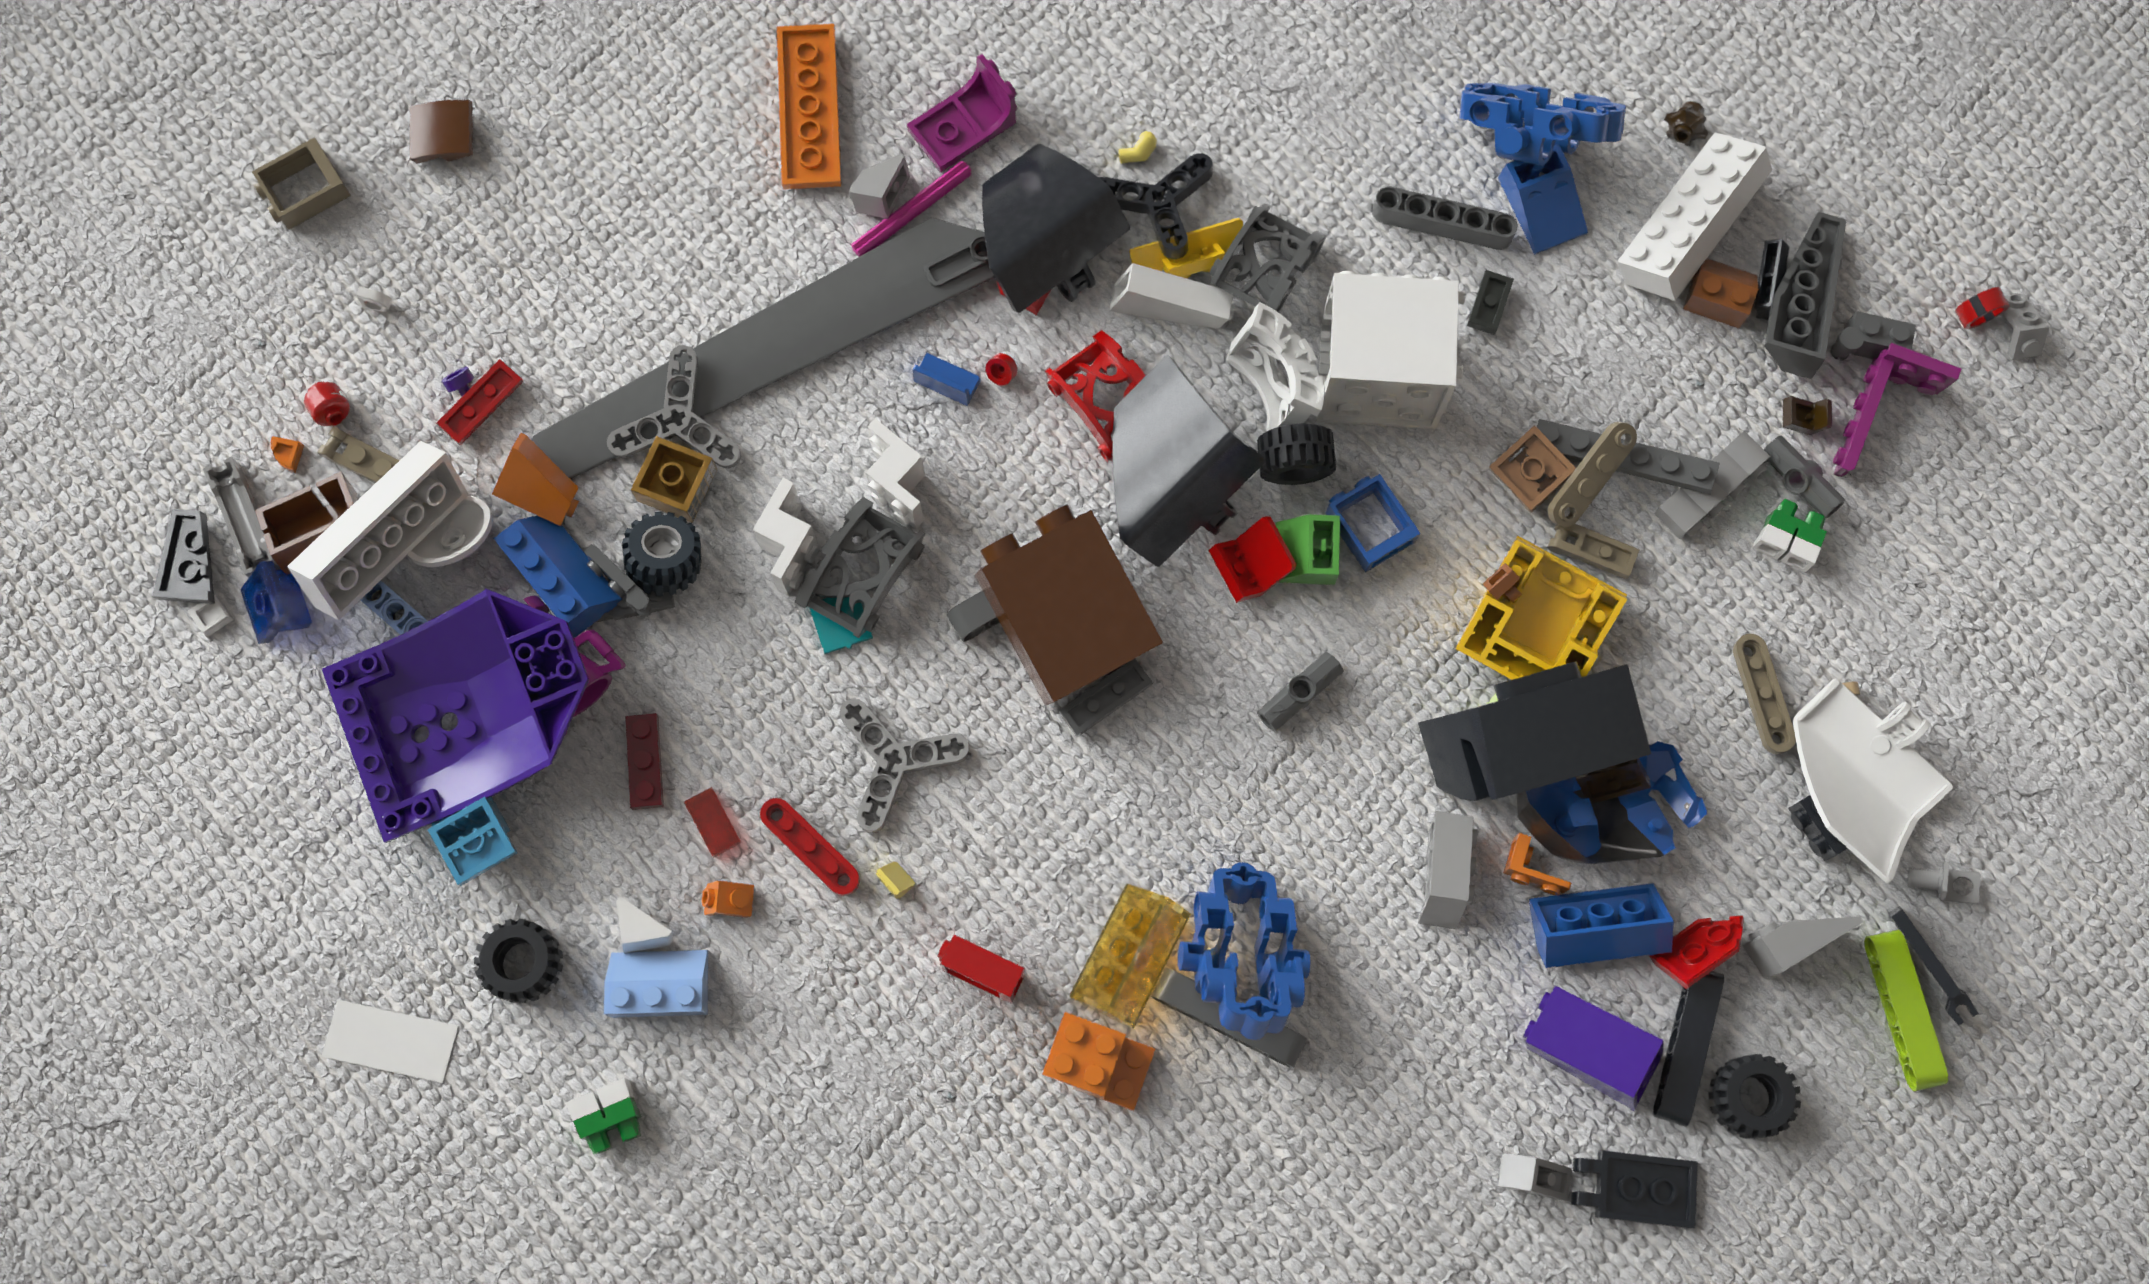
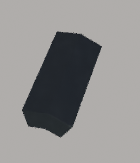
M1783 239L1766 240L1764 243L1758 291L1754 308L1757 310L1756 318L1769 320L1772 298L1786 273L1790 247ZM1772 256H1775L1774 273H1769ZM1767 286H1771L1769 303H1765Z

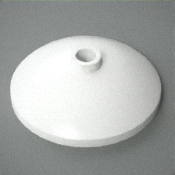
M467 496L407 554L414 563L425 567H444L466 559L481 547L491 531L493 516L489 507L483 500L474 496Z

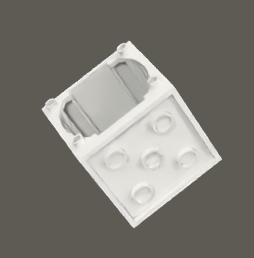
M1354 271L1334 273L1320 321L1318 374L1323 377L1324 402L1322 411L1316 416V421L1436 429L1442 415L1446 413L1447 404L1456 387V378L1462 379L1463 365H1457L1458 304L1464 305L1465 291H1459V281H1453L1447 277L1422 279L1416 275L1390 277L1385 273L1359 275Z

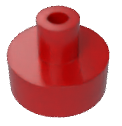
M998 353L986 363V374L997 385H1007L1017 375V365L1014 359L1007 354Z

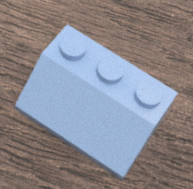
M708 950L611 953L604 982V1015L611 1018L708 1015Z

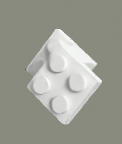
M875 418L867 427L870 437L869 442L873 448L871 451L878 458L866 472L867 486L871 492L870 497L879 506L884 507L887 505L894 511L893 516L904 526L910 524L917 529L924 521L921 502L910 492L925 477L922 456Z
M782 478L753 528V532L761 549L779 557L770 574L777 590L789 595L792 588L797 589L804 577L802 571L807 562H813L819 547L817 546L818 543L812 526L797 519L801 505L794 483Z

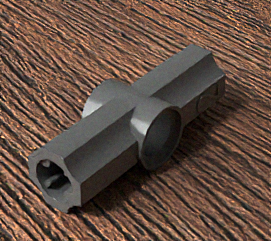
M1782 435L1776 437L1764 448L1771 456L1767 461L1783 477L1786 489L1791 493L1800 494L1819 514L1825 516V519L1830 517L1844 504L1845 499L1823 477L1820 465L1815 461L1806 460ZM1801 473L1805 477V481L1802 479Z
M1326 651L1301 674L1293 677L1286 687L1257 711L1261 721L1268 729L1275 733L1302 708L1307 707L1312 699L1344 672L1340 662ZM1303 686L1308 691V696L1299 698L1293 693L1292 688Z

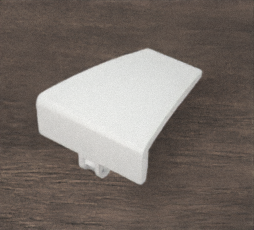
M1835 678L1793 718L1796 744L1803 774L1815 807L1826 829L1888 884L1895 876L1904 848L1918 820L1952 790L1953 785L1910 745L1917 741L1930 727L1931 724L1926 719L1921 720L1910 710L1911 706L1907 702H1903L1882 720Z

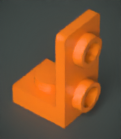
M1518 833L1512 840L1503 874L1511 876V881L1521 885L1533 883L1542 886L1541 891L1551 895H1560V892L1565 893L1570 890L1571 882L1523 867L1524 864H1529L1533 854V847L1529 846L1531 836Z

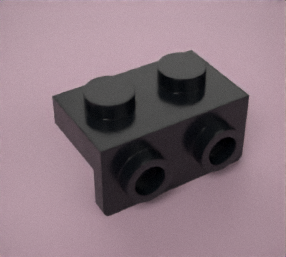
M1811 795L1788 808L1791 812L1792 822L1799 830L1804 831L1810 840L1809 846L1818 857H1822L1826 861L1848 849L1826 829Z

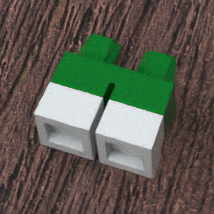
M1783 499L1777 508L1765 519L1763 529L1756 538L1752 549L1776 560L1782 556L1781 562L1806 572L1816 563L1827 531L1823 530L1825 516L1809 511L1804 521L1794 517L1798 505L1788 499Z
M622 1078L596 1089L597 1092H589L565 1103L580 1139L587 1141L593 1154L597 1155L612 1148L607 1134L612 1129L618 1128L622 1142H627L641 1136L638 1118L642 1116L633 1096L634 1091L629 1079Z

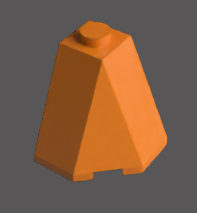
M520 433L509 453L492 495L561 526L565 516L572 518L579 503L578 500L574 499L579 487L527 435Z

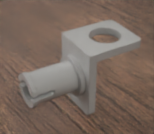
M1944 862L1943 867L1939 868V871L1909 867L1907 887L1937 890L1942 901L1978 904L1981 874L1979 872L1949 869V862ZM1966 878L1971 881L1973 885L1972 892L1963 896L1957 894L1953 889L1955 880Z

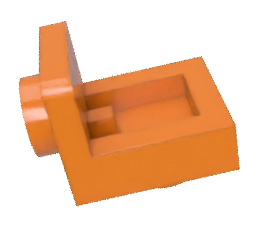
M726 881L708 883L702 893L704 915L712 916L718 914L744 918L752 917L754 885Z

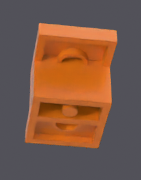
M1064 1012L1042 1075L1073 1086V1089L1134 1111L1155 1048L1125 1038L1126 1034Z

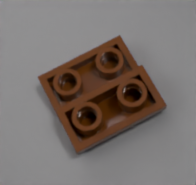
M443 100L410 106V160L418 164L441 157L450 162L473 155V102L470 100Z

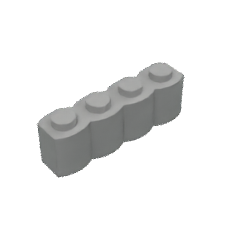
M1743 431L1711 460L1720 463L1711 495L1680 488L1654 514L1679 539L1686 534L1692 537L1704 526L1701 522L1703 518L1707 515L1711 518L1716 516L1726 506L1722 502L1729 495L1733 499L1737 497L1747 487L1743 483L1750 476L1755 480L1768 468L1764 463L1771 456Z

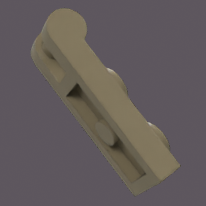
M334 426L328 433L330 438L326 444H321L317 451L325 459L373 483H377L400 461ZM341 443L347 446L342 455L336 452Z
M1578 524L1570 527L1555 525L1556 534L1554 538L1550 539L1547 546L1548 550L1556 554H1564L1626 580L1630 577L1640 549ZM1568 536L1576 538L1574 545L1566 542Z

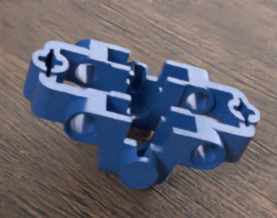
M1499 83L1466 84L1465 89L1462 90L1460 118L1472 121L1474 125L1495 129V150L1499 158L1543 166L1550 159L1556 144L1560 145L1563 153L1572 154L1578 148L1580 141L1592 143L1620 141L1624 130L1626 105L1612 103L1605 97L1576 93L1574 98H1563L1562 107L1561 105L1550 104L1551 88L1527 84L1511 86Z
M1244 862L1234 864L1231 869L1219 868L1213 874L1208 891L1196 892L1194 899L1195 933L1192 942H1180L1178 969L1179 971H1194L1196 991L1201 994L1203 1002L1218 1003L1220 1023L1224 1028L1231 1031H1239L1248 1039L1258 1040L1264 1037L1266 1033L1281 1032L1291 1013V1007L1301 1008L1303 1006L1305 997L1304 979H1307L1310 973V953L1308 950L1293 949V940L1297 933L1294 902L1292 898L1277 896L1276 880L1272 874L1266 871H1257L1254 866ZM1250 898H1259L1260 927L1254 945V955L1260 996L1251 997L1246 1003H1237L1236 972L1239 967L1237 953H1230L1225 963L1226 950L1234 928L1233 913L1229 912L1228 900L1235 904H1245ZM1207 928L1220 929L1216 946L1212 949L1204 950V936ZM1270 933H1283L1278 951L1272 954H1265Z

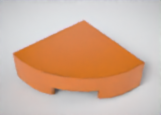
M272 436L271 450L275 459L283 468L296 473L304 445L299 441Z

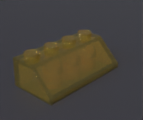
M1126 883L1069 997L1114 1021L1135 1028L1191 913L1169 897Z

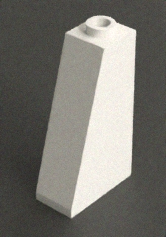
M1132 263L1114 284L1110 311L1219 329L1227 321L1231 320L1235 305L1232 303L1233 294L1223 289Z

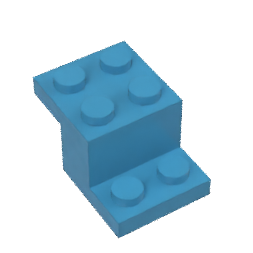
M483 797L459 812L431 824L432 827L427 829L459 886L464 885L518 853L507 834L511 830L492 797Z

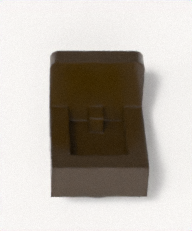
M1794 396L1783 399V428L1806 435H1813L1832 427V400L1825 398L1813 403Z

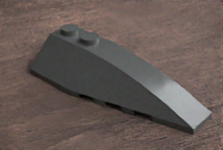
M1818 211L1772 298L1764 346L1784 372L1812 379L1826 359L1847 219Z

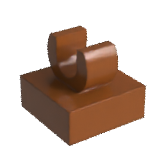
M1506 563L1483 583L1484 587L1497 600L1505 594L1514 603L1522 595L1514 586L1521 578Z

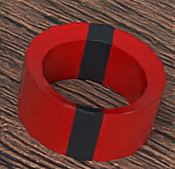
M1994 287L1964 301L1955 309V313L1964 329L1969 330L2001 315L2010 307V304L2001 288Z

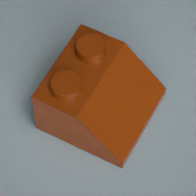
M1707 258L1693 276L1683 310L1739 329L1751 313L1758 291V276Z

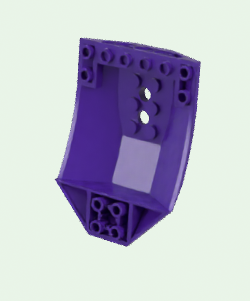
M486 588L467 601L428 622L321 669L384 843L447 818L483 797L490 798L551 765L589 682L588 674L566 620ZM454 713L458 718V724L453 730L446 731L442 727V719L446 714ZM426 726L429 730V736L426 741L418 743L415 740V732L419 727Z

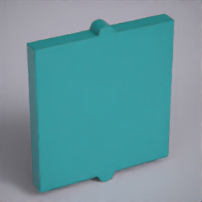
M827 597L821 599L836 608L837 598ZM849 597L844 598L841 611L859 620L864 611L860 602L856 603L853 613L850 609ZM809 607L824 654L843 648L851 649L852 645L873 639L872 633L866 631L858 638L850 630Z

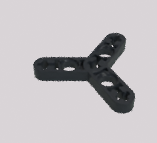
M1198 153L1190 156L1155 185L1110 177H1099L1111 188L1122 210L1149 215L1159 246L1165 257L1179 259L1187 254L1188 238L1176 206L1212 177L1213 162L1208 155ZM1176 181H1183L1187 184L1183 188L1172 186ZM1127 193L1138 195L1137 198L1132 200L1123 198ZM1163 219H1171L1174 221V223L1170 226H1162L1159 224V222ZM1174 236L1175 243L1178 246L1170 243V237Z

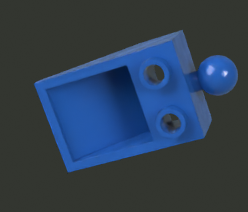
M1559 144L1554 145L1550 159L1543 166L1519 161H1512L1504 166L1498 176V180L1534 255L1588 233L1572 170ZM1540 172L1545 173V175L1539 176Z

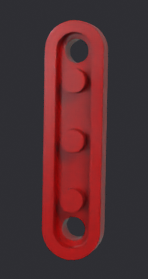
M772 798L763 804L760 810L763 824L832 892L839 896H848L857 890L860 883L857 870L788 802L781 798ZM775 811H782L783 817L780 820L775 821L772 819V814ZM843 875H847L850 878L849 883L845 886H841L838 883L839 878Z

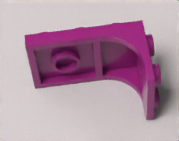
M983 54L976 57L975 72L961 89L906 124L908 132L940 173L1016 124L1017 106L1015 104V97L1017 93L1009 81L1004 82L1000 77L999 69L994 61L991 59L987 60Z

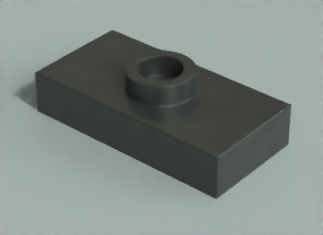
M1485 270L1467 323L1468 327L1492 335L1496 334L1514 281L1513 278Z

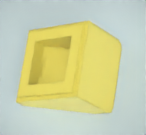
M897 862L889 863L876 871L878 879L896 899H900L915 885L914 880Z

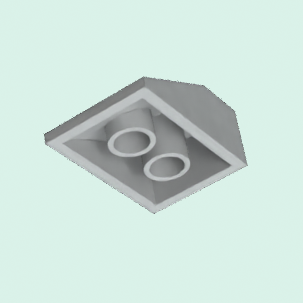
M1860 916L1787 921L1780 925L1773 921L1750 933L1748 936L1751 941L1744 944L1743 947L1763 978H1767L1786 971L1864 921Z

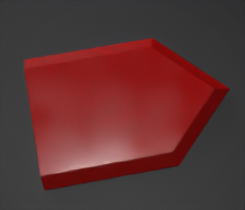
M1743 915L1729 916V920L1712 921L1711 918L1697 919L1673 936L1672 952L1649 955V958L1659 969L1687 989L1740 951L1744 917Z

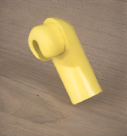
M1145 131L1140 135L1134 148L1119 149L1120 164L1146 161L1157 145V139L1150 131Z

